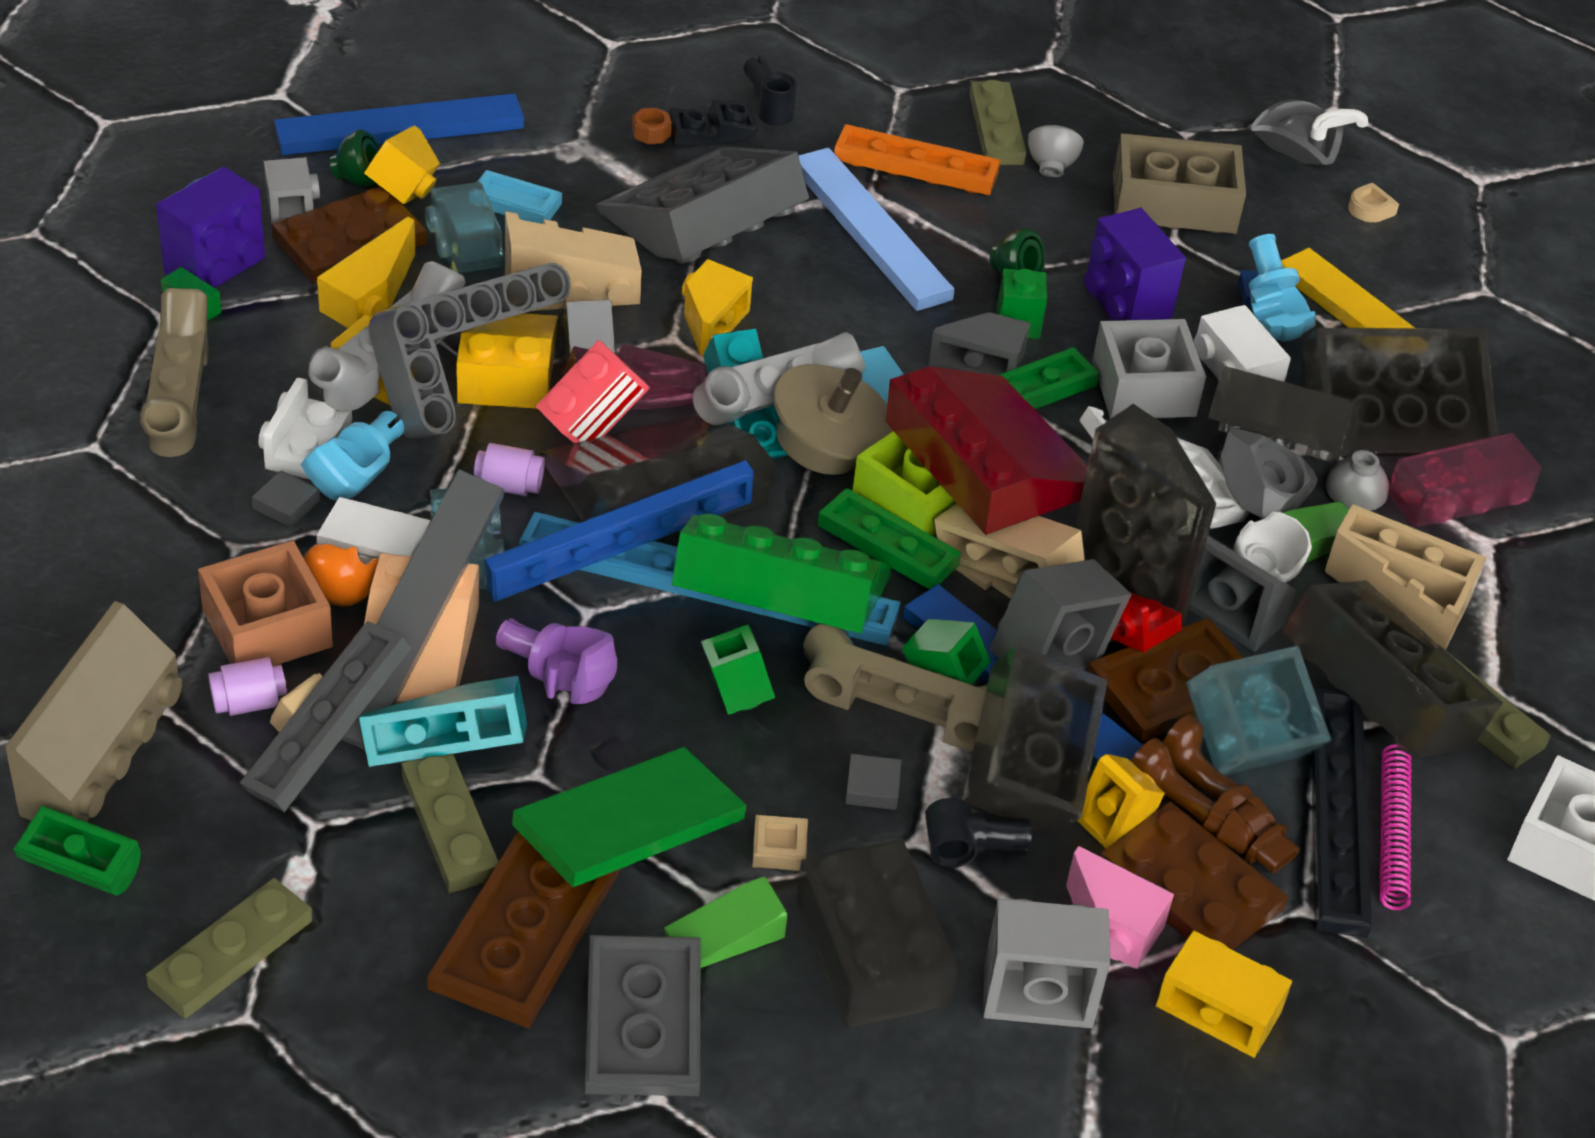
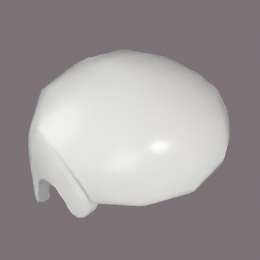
M1271 512L1266 518L1257 522L1250 520L1243 527L1236 539L1233 551L1286 583L1300 573L1311 552L1312 545L1309 532L1297 519L1281 512Z

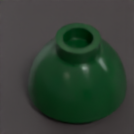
M362 129L348 135L340 144L337 155L330 158V167L333 175L338 180L346 179L360 187L379 186L364 174L380 150V146L375 138Z
M1030 228L1018 229L1004 237L999 245L993 246L989 256L990 264L994 270L999 271L1001 276L1003 269H1029L1043 272L1046 261L1044 244L1035 230Z

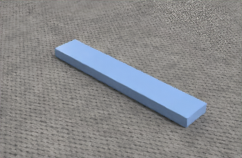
M829 147L798 156L807 186L916 311L953 300V286Z

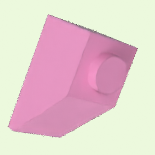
M1078 846L1073 855L1066 884L1073 904L1109 909L1110 958L1138 969L1165 927L1174 894Z

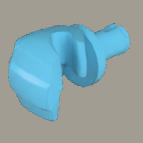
M1265 234L1249 241V247L1252 250L1258 271V276L1248 284L1253 315L1275 340L1281 342L1292 341L1315 327L1316 313L1315 311L1310 312L1305 298L1295 287L1300 281L1297 270L1283 268L1275 242V235Z
M384 411L370 425L354 422L345 427L338 438L332 437L325 444L311 451L305 457L301 466L312 483L329 499L336 501L339 497L351 499L365 489L386 468L390 461L389 445L404 433L403 421L400 419L393 427L389 428L388 424L398 415L391 411Z

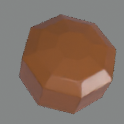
M654 107L642 108L632 116V132L635 139L646 144L663 143L671 136L672 121L669 113Z

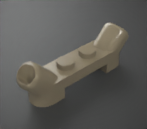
M169 288L161 294L160 326L147 401L142 406L140 412V424L144 432L147 433L149 448L159 456L176 457L183 455L193 448L196 440V409L203 366H207L209 354L207 336L208 296L199 289Z
M821 623L809 631L803 644L804 653L811 663L804 677L805 686L817 699L849 710L855 697L943 726L945 727L943 743L963 750L982 752L989 749L997 732L1019 726L1025 714L1024 695L1019 686L1010 679L976 687L939 673L856 647L846 630Z

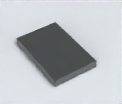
M590 935L585 1094L699 1096L701 938Z

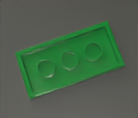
M685 747L516 809L513 811L512 826L574 888L741 821L745 817L747 805Z

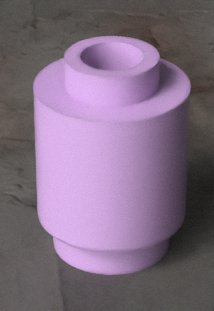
M489 443L486 451L479 450L477 453L474 476L504 488V493L525 497L528 492L539 494L544 475L545 457L535 456L534 450Z
M270 657L220 666V671L208 673L216 714L228 711L229 716L275 708L279 703L278 696L287 695L282 665L272 666Z

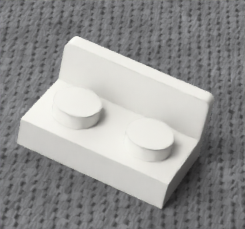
M297 377L290 390L281 394L277 411L271 421H265L261 427L258 443L259 447L264 450L265 469L276 472L282 470L290 475L309 479L301 466L303 460L311 451L325 444L332 437L338 438L342 430L352 424V410L339 411L331 408L325 402L308 398L307 379Z

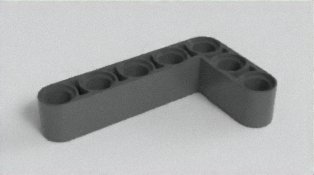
M556 263L544 264L395 306L373 315L368 327L369 336L392 412L398 415L395 418V422L397 423L400 419L403 421V435L406 438L419 440L442 435L450 431L455 424V407L434 339L565 300L570 293L571 283L567 271L561 265ZM397 322L400 326V332L397 328ZM411 368H412L413 373H414V378H413V376H412V374H411ZM424 411L427 415V422L425 420Z

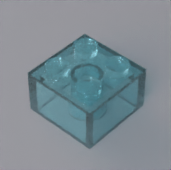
M1299 646L1212 665L1186 682L1198 720L1204 727V738L1213 765L1224 775L1301 757L1331 741Z

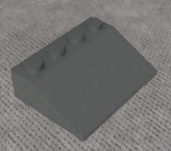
M721 146L596 204L601 215L657 257L676 259L677 263H687L698 259L701 256L700 251L704 249L721 247L733 241L732 236L737 233L751 232L764 226L763 221L770 217H781L791 214L795 211L794 206L809 199L797 151Z

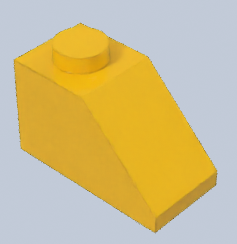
M414 125L387 139L364 174L400 202L406 204L416 197L423 199L430 192L437 181L432 175L440 165V162L422 131Z
M709 259L695 273H689L682 287V295L685 297L684 317L699 354L702 356L713 335L730 333L748 314L751 305L753 277Z
M1105 754L1098 760L1074 819L1107 849L1157 811L1165 793L1148 774L1138 769L1128 758Z

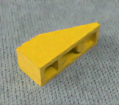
M406 217L318 276L319 312L349 328L364 315L372 318L377 312L389 309L415 256L414 220Z

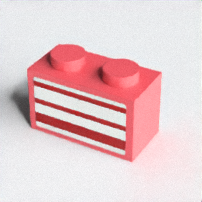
M598 340L536 407L563 435L588 454L650 387L602 341Z

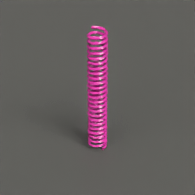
M1402 744L1390 745L1381 754L1379 900L1383 906L1392 910H1403L1411 904L1410 822L1411 749ZM1392 748H1402L1406 750V752L1402 750H1393L1390 752L1388 751ZM1392 754H1403L1404 757H1402V756H1393V757H1391L1390 755H1392ZM1391 772H1392V773H1404V775H1402V774H1390V773H1391ZM1391 778H1392V779H1404V781H1402V780H1390V779H1391ZM1391 784H1393V785H1404V787H1402V786H1390V785H1391ZM1391 790H1392V791H1404V793H1402V792H1393V793H1392V792H1390V791H1391ZM1390 797H1404V799H1401V798H1393V799H1392V798H1390ZM1390 803H1404V805H1401V804L1391 805ZM1390 809H1404V811H1391ZM1390 821H1395V822H1401V821H1403L1404 823H1391ZM1391 827H1394V828H1404V829L1401 830V829H1390V828H1391ZM1393 833V834H1404V835H1403V836H1401V835H1393V836H1392V835H1390V834ZM1390 840H1403L1404 842H1391ZM1390 846H1403L1404 848H1391ZM1391 852H1395V853H1401V852H1402V853H1404V854L1401 855V854H1390V853H1391ZM1389 859H1403V861H1392ZM1390 865H1402L1404 867H1391ZM1395 871V872H1403V873H1402V874H1398V873H1394V874H1393V873H1390V872ZM1390 878H1402L1403 880H1391ZM1391 884H1401V885H1404V886L1399 887V886H1390V885H1391ZM1389 891H1402L1403 893H1392ZM1386 894L1392 897L1405 896V898L1401 900H1394L1388 898ZM1386 901L1394 904L1406 903L1402 906H1392L1387 904Z

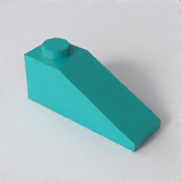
M518 676L468 683L360 714L359 716L369 767L523 743L527 728V719Z

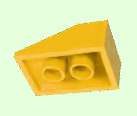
M522 313L462 331L457 357V403L538 409L536 405L546 396L551 387L558 316Z

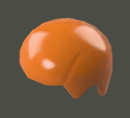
M315 544L303 557L328 603L340 607L352 606L361 603L369 595L378 558H373L369 563L364 564L359 559L356 547L353 546L345 550L332 544Z

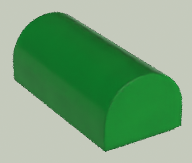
M41 805L13 849L20 860L115 896L122 894L131 884L137 872L141 855L140 847L136 840Z

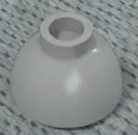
M1040 126L1028 134L1030 154L1034 161L1040 165L1039 172L1047 177L1062 176L1064 169L1077 160L1084 144L1083 138L1076 131L1063 126Z
M1360 450L1335 464L1326 478L1325 488L1328 495L1335 502L1341 501L1349 509L1354 504L1371 511L1381 507L1386 502L1389 484L1387 475L1379 464L1378 457L1372 452Z

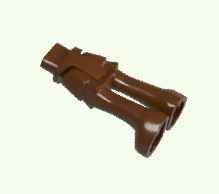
M1188 714L1175 723L1163 742L1153 738L1147 741L1135 753L1131 762L1154 780L1156 785L1165 793V798L1195 816L1203 824L1204 829L1234 853L1239 855L1246 853L1243 859L1250 864L1258 861L1274 874L1291 862L1299 853L1300 848L1285 836L1287 827L1282 823H1277L1270 810L1258 796H1254L1248 785L1241 786L1212 766L1202 755L1200 749L1204 737V727L1193 715ZM1183 777H1185V778L1188 779L1190 782H1192L1193 784H1195L1196 786H1198L1200 789H1202L1203 791H1205L1206 793H1208L1211 797H1213V798L1216 800V802H1214L1213 800L1209 799V798L1206 797L1204 794H1202L1200 791H1198L1195 787H1193V786H1192L1188 781H1186Z

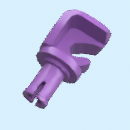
M509 618V621L505 620L497 632V647L527 658L530 675L544 682L548 698H554L555 693L559 690H567L571 692L570 702L572 704L588 703L601 697L615 677L617 656L614 650L613 637L610 633L584 626L566 628L558 623H550L540 632L512 618Z

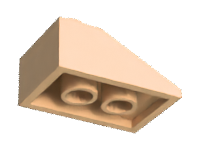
M380 553L370 588L364 624L367 621L375 625L377 624L412 558L411 556ZM468 564L396 704L460 685L479 609V565Z

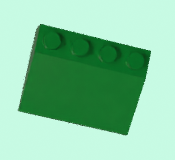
M693 514L680 532L672 586L862 634L891 576L892 568L881 561L869 559V556L861 551H837L822 547L819 542L810 538L790 539L774 535L770 529L762 526L742 527L726 523V520L718 515L701 514L698 516Z

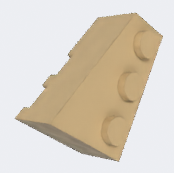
M505 211V275L548 263H556L561 265L570 277V293L565 300L532 311L560 309L566 302L611 300L612 306L640 304L642 270L634 238L584 227L581 232L559 228L557 222L544 219L542 224L519 219L517 213Z

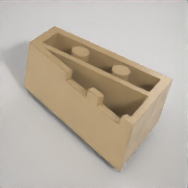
M957 503L934 519L937 539L961 552L960 564L956 570L984 590L993 586L1010 599L1013 597L1015 585L1024 570L1085 561L1081 530L1041 516L987 535L978 528Z
M1352 504L1336 533L1325 572L1433 649L1441 646L1446 650L1472 598L1487 557Z

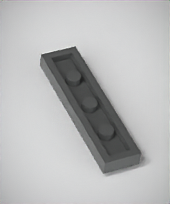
M367 621L242 779L240 784L248 793L285 812L411 650L405 639Z

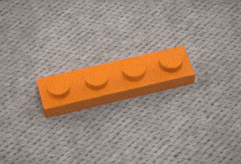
M845 124L840 134L834 154L840 161L852 166H864L885 171L891 175L907 176L924 180L930 184L946 185L963 189L969 193H980L989 196L998 176L1001 161L996 158Z

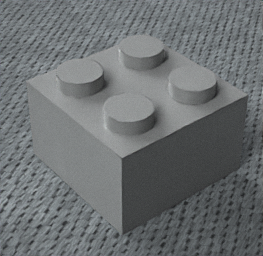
M1185 319L1100 321L1092 363L1099 372L1098 382L1110 420L1197 416L1206 375Z
M998 898L984 962L983 1018L1093 1029L1110 966L1109 909L1087 907L1081 904L1063 905L1033 902L1028 899L1011 900Z

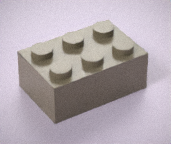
M1121 133L1113 170L1115 214L1142 208L1157 226H1165L1171 229L1185 228L1205 230L1211 233L1225 232L1237 234L1246 197L1242 145Z

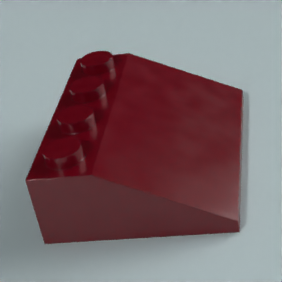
M928 366L890 379L886 423L985 535L1105 492L1106 485L1003 376Z

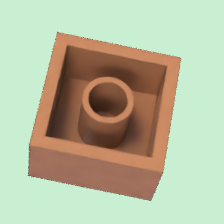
M294 540L198 569L203 612L230 664L270 657L272 666L333 647L330 605Z

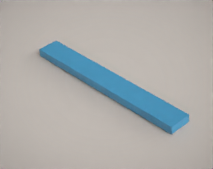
M534 512L519 541V546L579 523ZM651 541L579 569L809 627L820 624L672 586L678 547ZM880 597L862 634L846 630L849 637L888 646L901 602Z

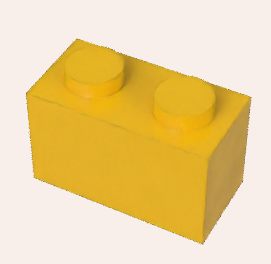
M1193 930L1165 974L1156 1007L1255 1058L1283 1010L1292 980L1278 974L1271 967L1261 965L1233 951L1222 942L1210 939Z

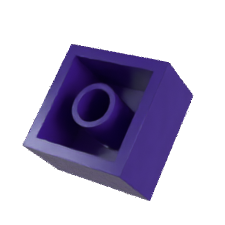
M224 166L156 204L163 268L166 275L183 267L215 288L265 258L260 189Z
M1142 208L1097 219L1095 235L1091 241V255L1084 278L1085 286L1088 292L1104 307L1113 321L1172 319L1186 257Z

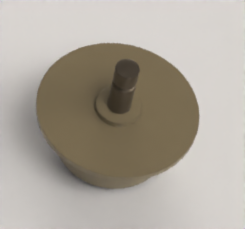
M820 364L799 365L783 373L775 385L773 400L777 414L780 417L776 425L778 441L793 460L812 471L828 475L847 473L856 467L857 456L893 432L886 423L887 404L871 386L862 381V374L855 368H847L843 371Z

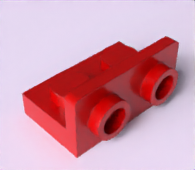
M1131 593L1111 639L1144 653L1182 630V613L1161 605L1156 600L1146 599Z

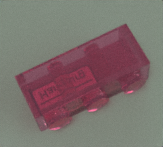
M1508 433L1398 459L1389 484L1388 494L1413 527L1418 528L1529 501L1542 467L1515 434Z

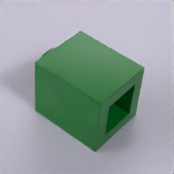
M1003 269L997 314L1029 322L1028 338L1040 339L1047 303L1046 272H1037L1029 269Z
M928 619L902 647L908 664L970 685L974 683L991 663L975 622Z
M749 625L701 641L728 715L741 710L753 709L761 703L775 698L760 650Z

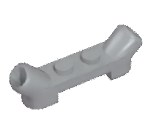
M434 261L424 264L413 289L390 308L463 288L466 283L464 276ZM397 322V328L400 332V326ZM369 325L338 350L325 346L317 349L310 357L308 362L310 380L323 389V399L333 409L339 411L358 409L379 393L378 379L381 377V372L369 336ZM447 336L434 339L435 344L437 345Z
M843 332L823 342L735 367H718L712 370L705 378V381L696 387L693 392V403L697 413L704 421L712 425H721L735 421L747 413L774 406L773 393L775 385L781 375L793 367L805 364H820L843 371L847 368H855L863 374L866 364L853 335Z

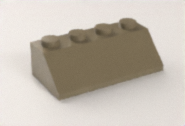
M114 601L5 746L20 817L32 821L41 805L86 822L89 818H94L100 812L105 795L116 779L120 780L126 775L131 758L142 742H148L153 736L157 721L168 706L172 707L180 696L182 679L178 677L176 654L122 603Z

